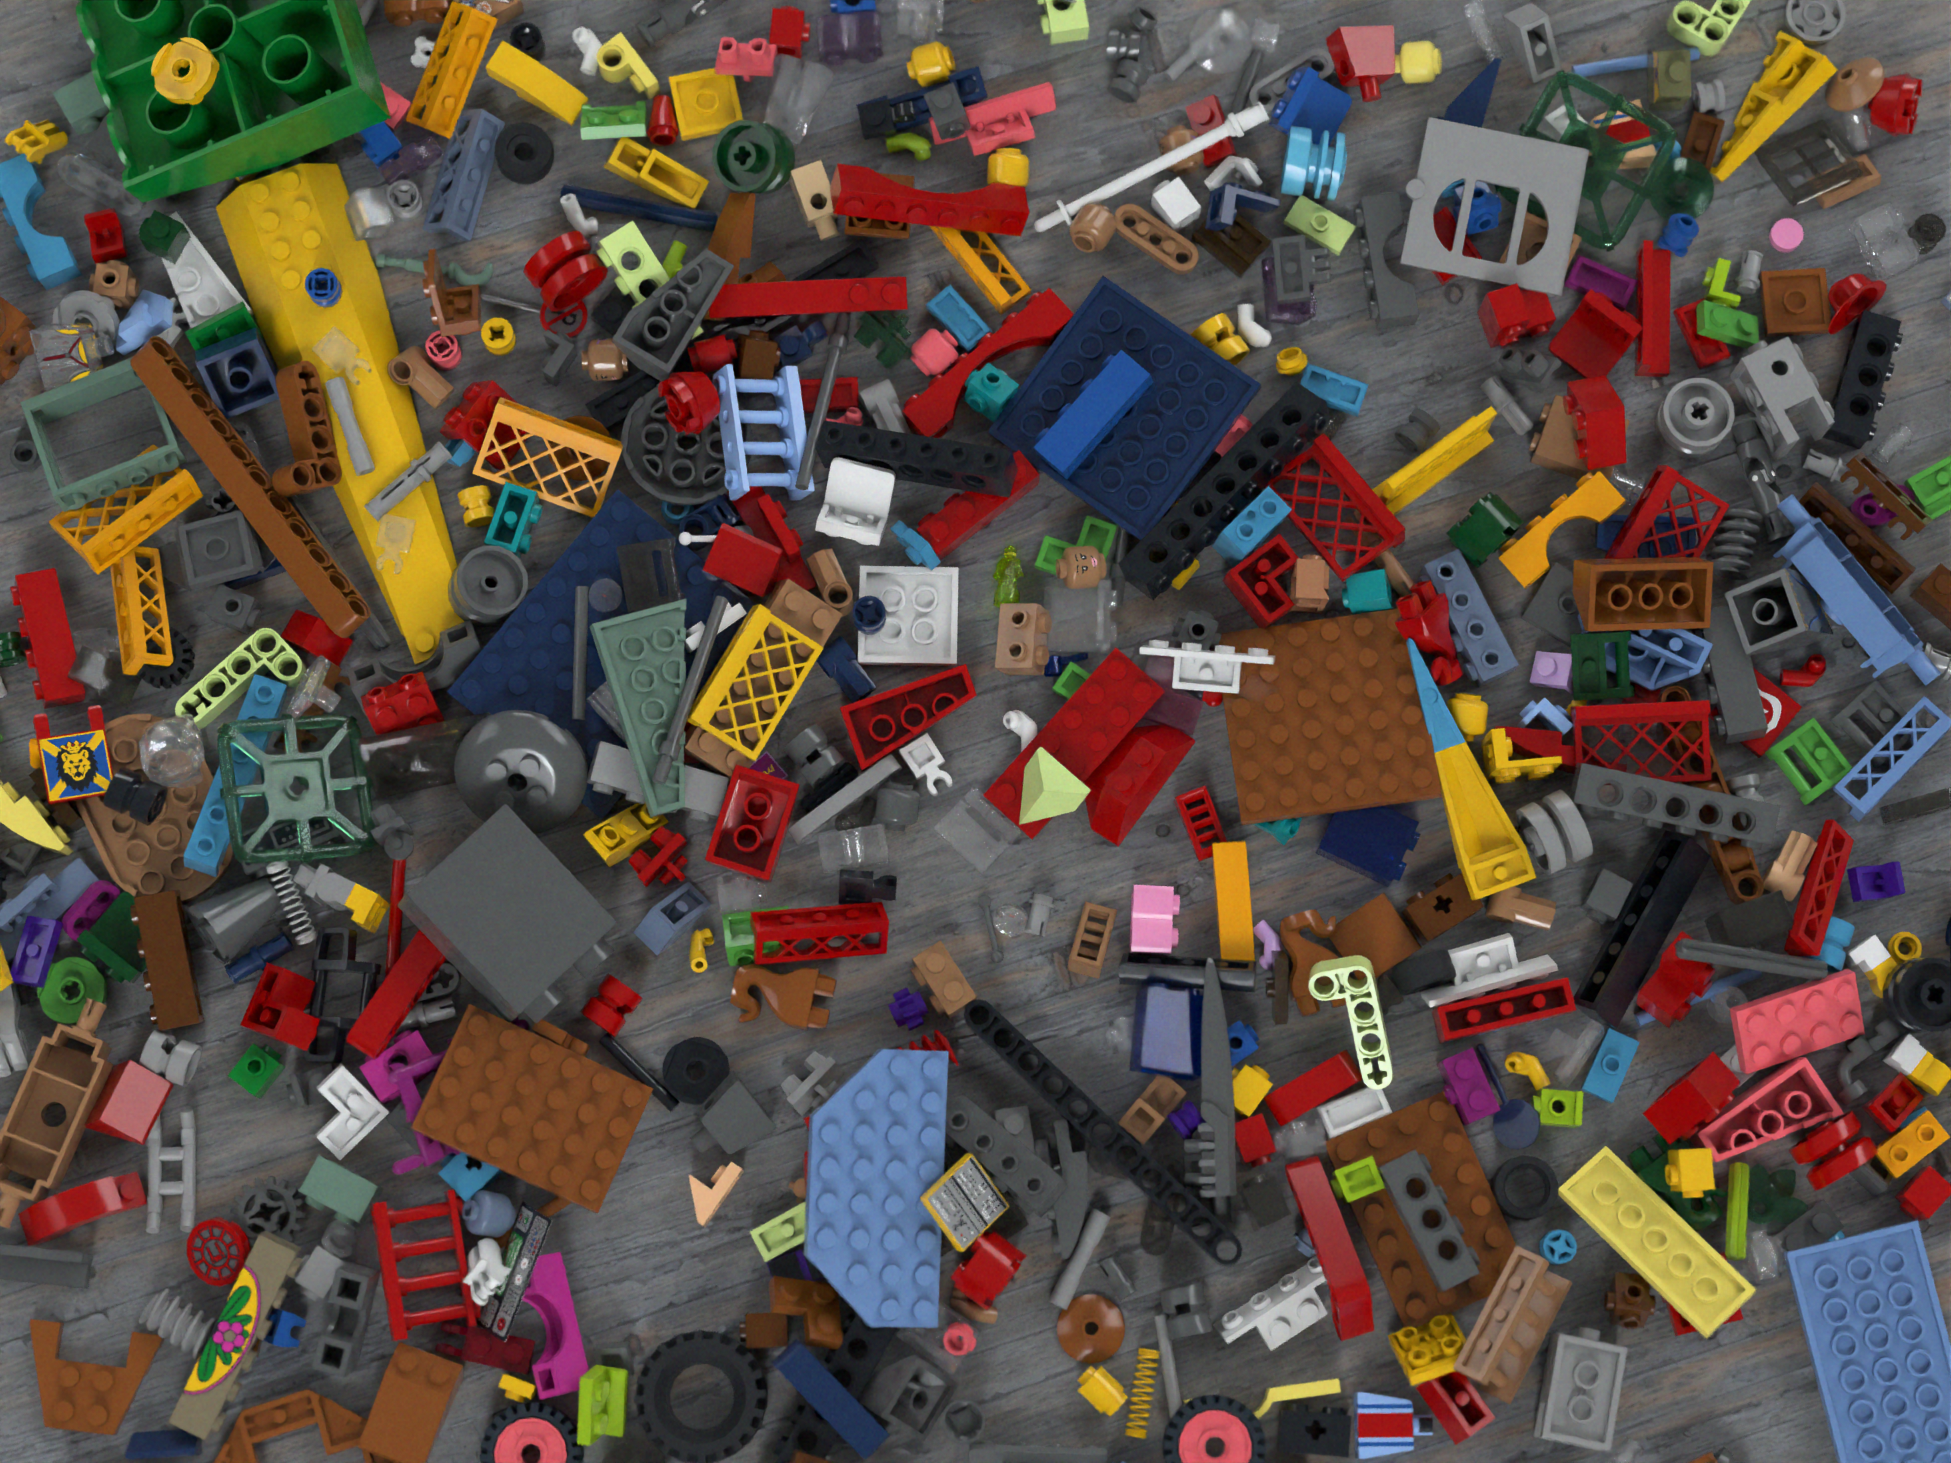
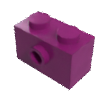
M1473 1048L1436 1064L1446 1085L1443 1086L1444 1094L1449 1104L1455 1105L1463 1126L1500 1111V1107Z

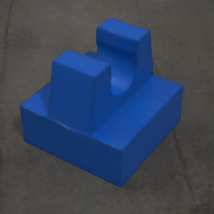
M273 1308L268 1318L273 1323L267 1336L262 1341L284 1348L299 1347L300 1340L292 1338L290 1331L296 1325L305 1327L306 1320L294 1313Z

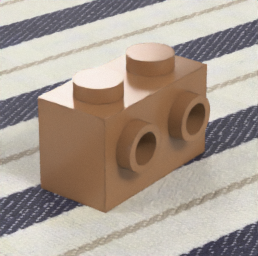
M1038 603L1000 604L996 669L1006 675H1044L1045 665L1049 661V650L1046 646L1047 633L1051 631L1052 627L1051 616L1047 609Z
M941 940L912 958L914 968L910 971L920 986L927 985L932 993V996L928 999L938 1015L944 1012L949 1020L963 1011L971 1001L977 1000V996Z

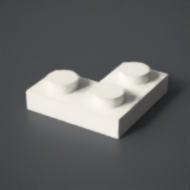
M342 1064L316 1087L339 1112L315 1135L339 1160L390 1113Z

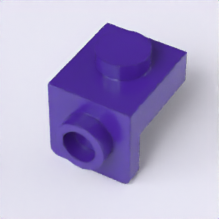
M1899 861L1883 865L1847 869L1853 902L1885 900L1905 894L1904 879Z

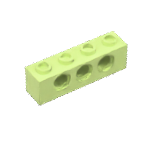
M1037 0L1038 5L1043 4L1045 15H1040L1043 34H1049L1050 45L1088 39L1089 23L1084 0ZM1065 3L1069 8L1060 11L1054 8V5Z
M633 220L597 242L600 247L596 251L606 268L612 266L618 275L614 279L618 288L624 296L629 293L636 303L632 306V309L647 299L639 292V285L643 280L652 281L656 289L662 287L670 280ZM625 252H632L637 256L638 265L636 269L630 271L623 267L621 258ZM700 326L698 327L693 338L703 333V330Z

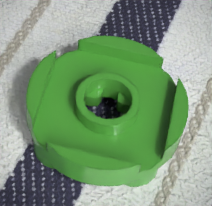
M69 957L51 964L44 988L37 987V994L43 1007L42 1009L48 1017L61 1024L76 1025L86 1003V998L105 1004L108 982L100 969L93 963L83 958ZM77 982L79 984L78 989L81 991L80 995L72 1000H67L68 993L64 992L65 987L73 986Z

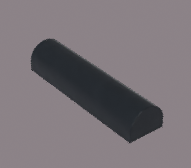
M1124 953L1119 964V984L1204 989L1207 958ZM1211 958L1215 962L1220 990L1255 992L1257 962Z

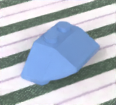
M1578 614V620H1579V623H1580L1582 632H1597V631H1585L1584 626H1583V623H1582V620H1581V617H1580V614ZM1683 629L1631 630V641H1628L1630 681L1649 691H1654L1698 675L1713 644ZM1615 642L1605 643L1606 670L1616 674Z

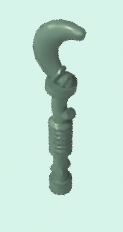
M378 254L376 266L386 267L388 265L405 268L406 271L424 273L423 261L425 260L412 258L402 260L389 258L385 254ZM450 263L449 266H440L442 274H448L450 279L456 278L457 282L462 286L479 284V288L489 282L493 274L492 263H487L485 269L480 274L473 276L464 273V270H461L462 267L456 263Z

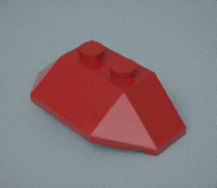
M1170 724L1134 727L1084 783L1091 790L1085 798L1092 831L1119 847L1194 745L1195 740Z

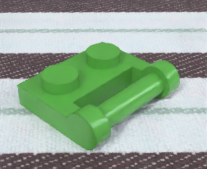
M636 101V105L592 107V104L582 105L581 140L646 136L648 120L646 101Z
M1814 717L1765 752L1769 760H1774L1799 792L1801 795L1799 799L1804 806L1841 781L1853 768ZM1789 747H1792L1819 784L1814 788L1809 785L1784 752Z

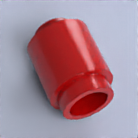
M724 334L695 342V346L687 348L694 372L703 371L704 374L720 370L726 364H733L732 359L738 358L733 339L726 340Z

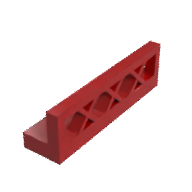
M1643 240L1636 252V280L1638 281L1636 284L1635 317L1643 329L1635 340V376L1668 377L1670 374L1671 251L1653 249V240Z
M1834 819L1825 820L1821 835L1817 839L1818 844L1812 855L1784 946V951L1791 956L1820 955L1854 842L1850 835Z
M882 902L750 912V925L754 934L753 959L755 965L887 954L889 919ZM879 932L878 943L864 944L860 941L868 933ZM843 935L847 938L841 946L832 947L828 944L835 936ZM811 938L814 941L807 949H798L794 946L801 939ZM778 941L782 944L774 952H763V942Z

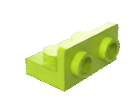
M595 1365L580 1377L577 1444L590 1446L604 1434L622 1437L625 1434L627 1370Z

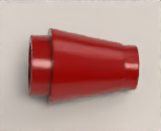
M664 95L653 98L647 130L650 141L658 146L672 145L676 142V137L679 135L672 99Z

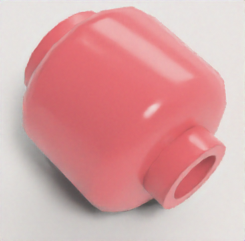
M929 329L911 346L913 355L910 359L926 377L930 374L937 376L940 373H945L959 357L955 350L958 342L947 330L940 333L936 329Z

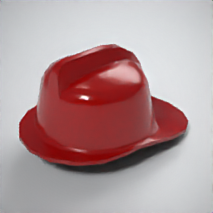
M1855 273L1832 285L1828 294V301L1836 314L1829 324L1828 333L1831 335L1838 333L1854 319L1858 318L1863 310L1869 311L1883 297L1887 284L1883 280L1872 281L1863 274Z

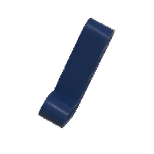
M797 1338L772 1362L775 1368L863 1459L867 1460L891 1436Z

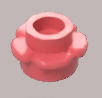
M954 1322L948 1326L947 1332L943 1337V1343L951 1354L966 1355L968 1351L974 1350L976 1338L974 1337L973 1329L965 1323L960 1325L958 1322Z

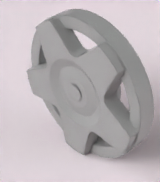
M1789 0L1786 5L1785 24L1797 39L1806 44H1822L1832 40L1840 32L1845 22L1846 13L1842 0H1797L1799 8L1792 11L1791 8L1795 0ZM1835 7L1838 10L1839 20L1832 15ZM1797 27H1801L1803 29V32H1801ZM1821 31L1829 33L1819 37Z

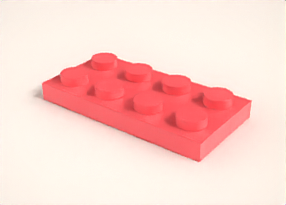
M1845 969L1827 975L1821 980H1812L1730 1008L1740 1071L1745 1074H1750L1865 1034L1856 975L1850 969Z

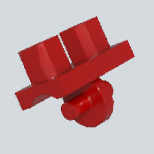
M660 826L652 834L650 841L661 851L651 859L642 849H639L628 860L638 874L637 878L646 888L665 868L667 870L659 878L665 886L673 877L680 882L686 878L680 870L688 860L680 855L673 864L671 863L688 845L685 841L686 839L679 832L675 835L670 830Z

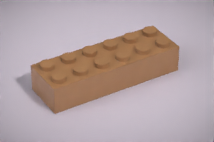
M790 579L778 581L763 605L771 611V614L822 647L843 615ZM769 623L763 633L766 647L783 643L781 630ZM788 635L789 642L796 640ZM759 641L753 650L761 648ZM802 643L790 645L794 665L806 662L812 649ZM784 647L767 650L772 670L789 666ZM762 652L750 654L746 661L749 675L765 672L766 668ZM802 667L795 668L797 675ZM742 669L736 678L744 676ZM790 670L773 673L777 693L789 690L792 685ZM767 675L750 679L754 698L771 694ZM745 680L734 682L729 689L732 703L749 700ZM785 695L778 696L779 703L782 702ZM725 697L719 706L727 705ZM773 698L756 702L760 721L771 719L775 713ZM750 703L733 707L737 727L754 723ZM728 709L716 711L709 724L720 731L732 728ZM768 723L761 725L762 732L765 730ZM691 724L685 734L684 753L714 773L728 777L729 782L736 764L750 768L754 762L699 726ZM756 727L738 730L741 744L752 751L758 741ZM733 732L725 733L734 739Z

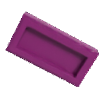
M1578 255L1564 286L1583 295H1586L1590 289L1596 293L1601 292L1612 300V305L1624 312L1638 280Z

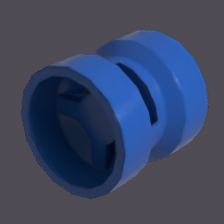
M318 268L311 271L306 277L305 289L315 304L327 308L339 302L342 296V287L333 272L325 268Z

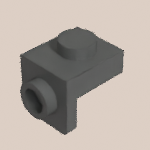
M954 83L924 94L941 140L957 138L971 128Z

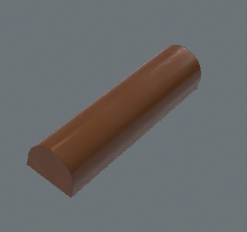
M1815 482L1799 500L1810 516H1814V518L1819 517L1826 527L1836 534L1865 571L1891 594L1915 571L1916 568L1819 483Z

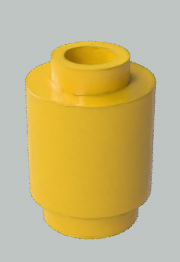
M1101 1365L1096 1370L1090 1366L1077 1380L1081 1384L1077 1391L1100 1413L1104 1411L1109 1417L1128 1398L1123 1392L1124 1387Z

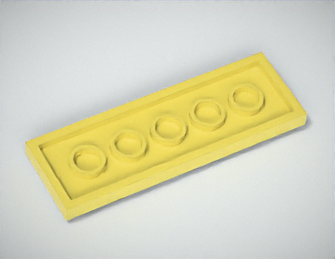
M1607 1146L1558 1188V1195L1706 1339L1755 1294L1756 1289Z

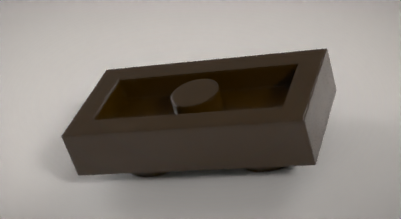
M39 767L29 776L35 782L31 787L32 790L44 803L47 801L42 768ZM70 801L52 804L55 810L51 814L61 827L64 828L68 825L77 832L85 826L81 815Z

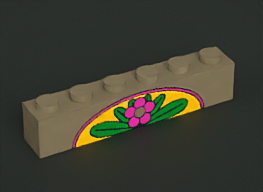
M266 1230L259 1234L168 1423L203 1440L209 1438L213 1432L216 1434L220 1432L227 1418V1415L223 1413L228 1401L233 1403L237 1398L243 1385L238 1380L243 1370L247 1372L250 1370L258 1354L253 1349L258 1339H265L273 1322L268 1320L273 1308L279 1309L287 1295L288 1290L283 1289L289 1276L292 1278L296 1276L303 1259L298 1257L302 1250L301 1247Z

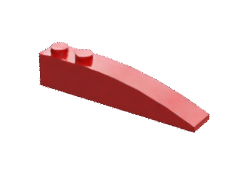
M906 276L724 284L708 310L709 318L902 311L908 309Z

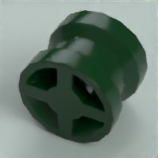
M20 632L0 634V668L15 666L26 661L25 651L21 650L20 646L22 642Z

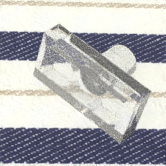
M320 655L300 678L286 711L295 719H298L313 702L326 712L331 713L341 699L339 695L323 685L332 663L324 656Z
M1591 1019L1577 1040L1558 1028L1552 1033L1547 1045L1565 1056L1554 1072L1555 1082L1566 1089L1603 1038L1604 1028L1601 1024Z

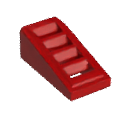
M1205 785L1181 794L1174 799L1175 806L1198 862L1213 857L1212 845L1202 849L1200 843L1217 837L1218 842H1227ZM1201 799L1203 805L1187 811V804ZM1204 812L1207 813V818L1192 823L1190 818ZM1212 825V831L1199 836L1196 835V830Z

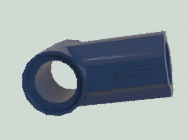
M839 636L823 648L816 661L830 679L833 678L848 699L854 703L870 696L876 690V686L856 661L857 657L851 647Z

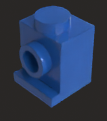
M384 121L359 131L364 140L360 146L371 161L373 160L380 175H383L407 158L403 146Z

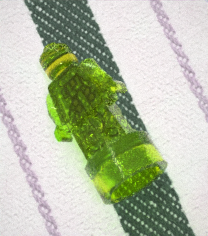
M1011 545L1004 549V558L997 563L996 571L993 574V578L998 580L993 605L997 608H1000V604L1020 603V592L1017 589V582L1020 576L1024 577V573L1021 568V560L1016 559L1017 549Z

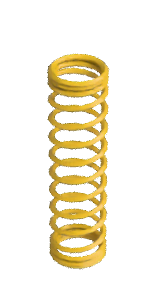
M1138 1348L1139 1352L1137 1353L1143 1356H1138L1137 1359L1149 1364L1135 1365L1136 1368L1147 1372H1136L1134 1375L1148 1381H1133L1134 1385L1146 1389H1132L1133 1393L1144 1397H1132L1130 1400L1144 1406H1129V1409L1142 1414L1127 1415L1129 1418L1140 1422H1127L1126 1425L1134 1429H1125V1435L1146 1439L1148 1431L1134 1425H1148L1149 1422L1133 1416L1149 1417V1413L1135 1408H1151V1405L1137 1400H1152L1153 1398L1136 1391H1154L1153 1388L1139 1383H1155V1380L1141 1375H1156L1157 1373L1140 1366L1157 1367V1363L1142 1358L1159 1359L1160 1351Z

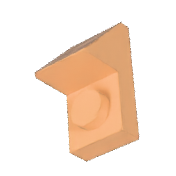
M730 1162L727 1167L723 1164L719 1167L711 1179V1182L715 1184L712 1190L689 1174L697 1222L704 1227L707 1226L744 1172L742 1168L733 1162Z

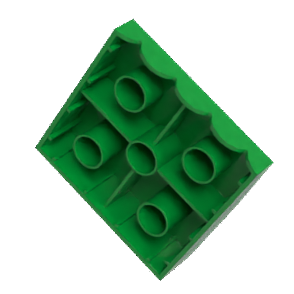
M79 0L76 4L79 26L86 42L94 53V57L91 60L92 74L99 93L110 110V113L107 114L108 132L118 156L125 165V169L122 172L123 186L125 190L142 203L277 167L391 118L356 0ZM190 37L199 40L211 50L214 58L219 62L220 68L213 86L197 105H190L189 103L177 104L167 100L156 90L154 86L156 85L155 78L151 75L152 63L159 50L168 43L173 45L176 42H181L180 38ZM190 64L186 68L181 67L179 69L182 77L188 74Z

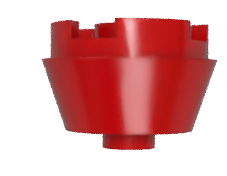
M1910 73L1885 77L1877 94L1868 102V110H1871V124L1894 137H1898L1899 134H1912L1919 115L1916 112L1919 97H1922L1923 93L1922 79L1911 77Z
M703 372L671 373L668 379L661 381L659 384V397L665 396L670 410L664 414L677 433L685 431L686 435L691 433L699 434L720 413L717 389Z

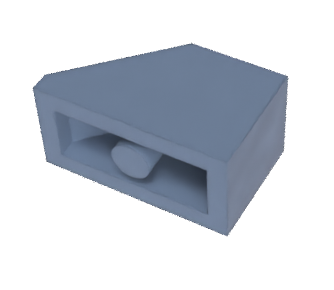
M688 881L652 907L633 933L656 955H659L674 944L712 904Z

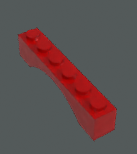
M837 163L830 185L833 214L1021 237L1030 213L1024 186L992 183L984 188L970 192L935 193L899 184L869 167Z
M1050 287L1043 293L1040 291L1036 292L1028 299L1026 307L1018 314L1013 312L1008 315L1001 323L1002 327L994 334L989 332L978 341V347L969 355L968 353L960 355L952 364L953 368L945 375L940 373L929 382V388L920 396L914 394L904 403L902 415L907 425L916 435L933 438L944 436L953 428L957 408L963 394L967 390L965 382L974 370L980 371L987 363L991 364L997 359L1017 350L1038 346H1051L1074 313Z

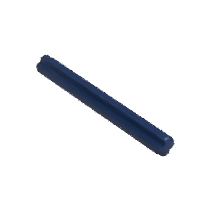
M563 185L560 193V199L567 194H574L580 207L713 232L718 220V215L713 212L576 186Z

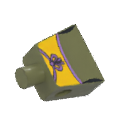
M1647 50L1649 111L1682 110L1691 97L1690 50Z

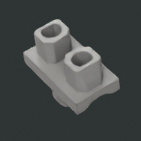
M816 1051L805 1060L804 1066L811 1074L803 1082L793 1074L781 1084L782 1089L788 1096L786 1100L801 1116L811 1107L816 1110L819 1106H822L835 1093L834 1091L840 1087L836 1082L845 1074L830 1056L825 1058Z

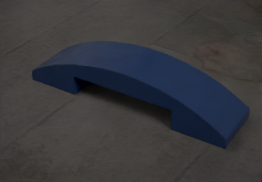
M979 66L949 75L948 81L889 99L891 108L899 103L912 101V106L915 109L917 120L895 124L896 132L929 123V118L932 115L924 94L950 83H954L963 107L979 103L988 98ZM885 95L857 104L856 106L858 109L860 105L887 100L888 97Z

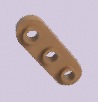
M1125 204L1116 210L1114 218L1117 222L1116 232L1118 235L1176 274L1185 275L1195 269L1199 253L1192 242L1135 204ZM1130 219L1134 221L1135 225L1133 227H1126L1123 222ZM1154 237L1159 238L1161 243L1153 245L1150 243V239ZM1183 255L1188 261L1186 263H1179L1176 257Z

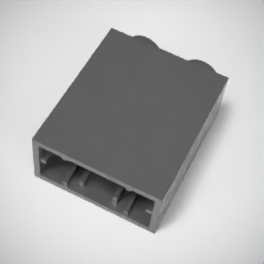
M507 804L502 806L406 893L397 905L501 1017L508 1022H511L524 1011L537 1024L566 997L554 983L566 970L573 965L586 978L614 952V949L602 937L617 922Z

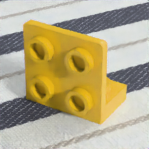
M1505 728L1491 729L1481 740L1485 777L1487 780L1495 779L1496 784L1515 782V777L1528 776L1529 781L1547 779L1548 774L1554 773V770L1562 764L1561 756L1509 761L1508 757H1512L1513 749L1511 738L1505 736Z

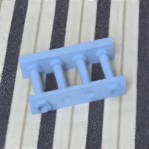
M726 364L713 374L712 383L717 389L720 401V413L718 416L726 468L724 482L729 490L730 500H737L749 492V486H785L788 491L789 500H802L815 490L812 475L808 490H800L795 487L807 441L797 366H784L773 375L772 380L734 379L733 364ZM736 392L772 393L775 397L776 411L739 410ZM741 423L776 424L779 427L781 441L743 442ZM745 455H780L783 458L785 473H747Z

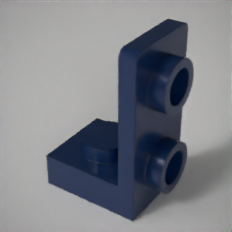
M1224 183L1223 186L1210 191L1206 229L1219 231L1231 226L1237 214L1236 205L1267 213L1279 208L1281 200L1270 197V193L1266 191L1256 190L1251 192L1242 189L1243 186L1238 183Z

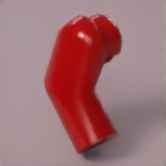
M1813 654L1799 670L1781 669L1780 685L1795 687L1813 686L1826 671L1825 657L1820 654Z

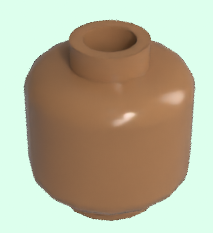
M1087 204L1080 209L1069 227V233L1074 245L1078 249L1089 253L1097 252L1107 246L1116 231L1117 222L1108 207L1102 204Z

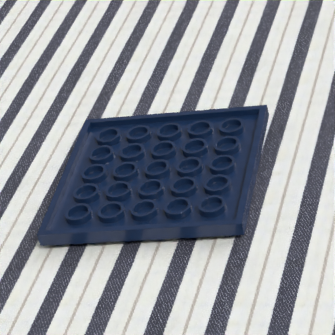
M1102 276L990 427L988 434L1014 453L1020 450L1032 466L1141 541L1174 507L1258 393L1261 384L1105 276ZM1120 350H1123L1151 374L1154 383L1066 480L1037 455L1033 448L1037 444L1035 440L1042 430L1046 427L1050 429L1059 420L1057 415L1067 403L1073 404L1080 396L1079 390L1083 384L1090 378L1094 380L1101 373L1103 362L1111 354L1116 356Z

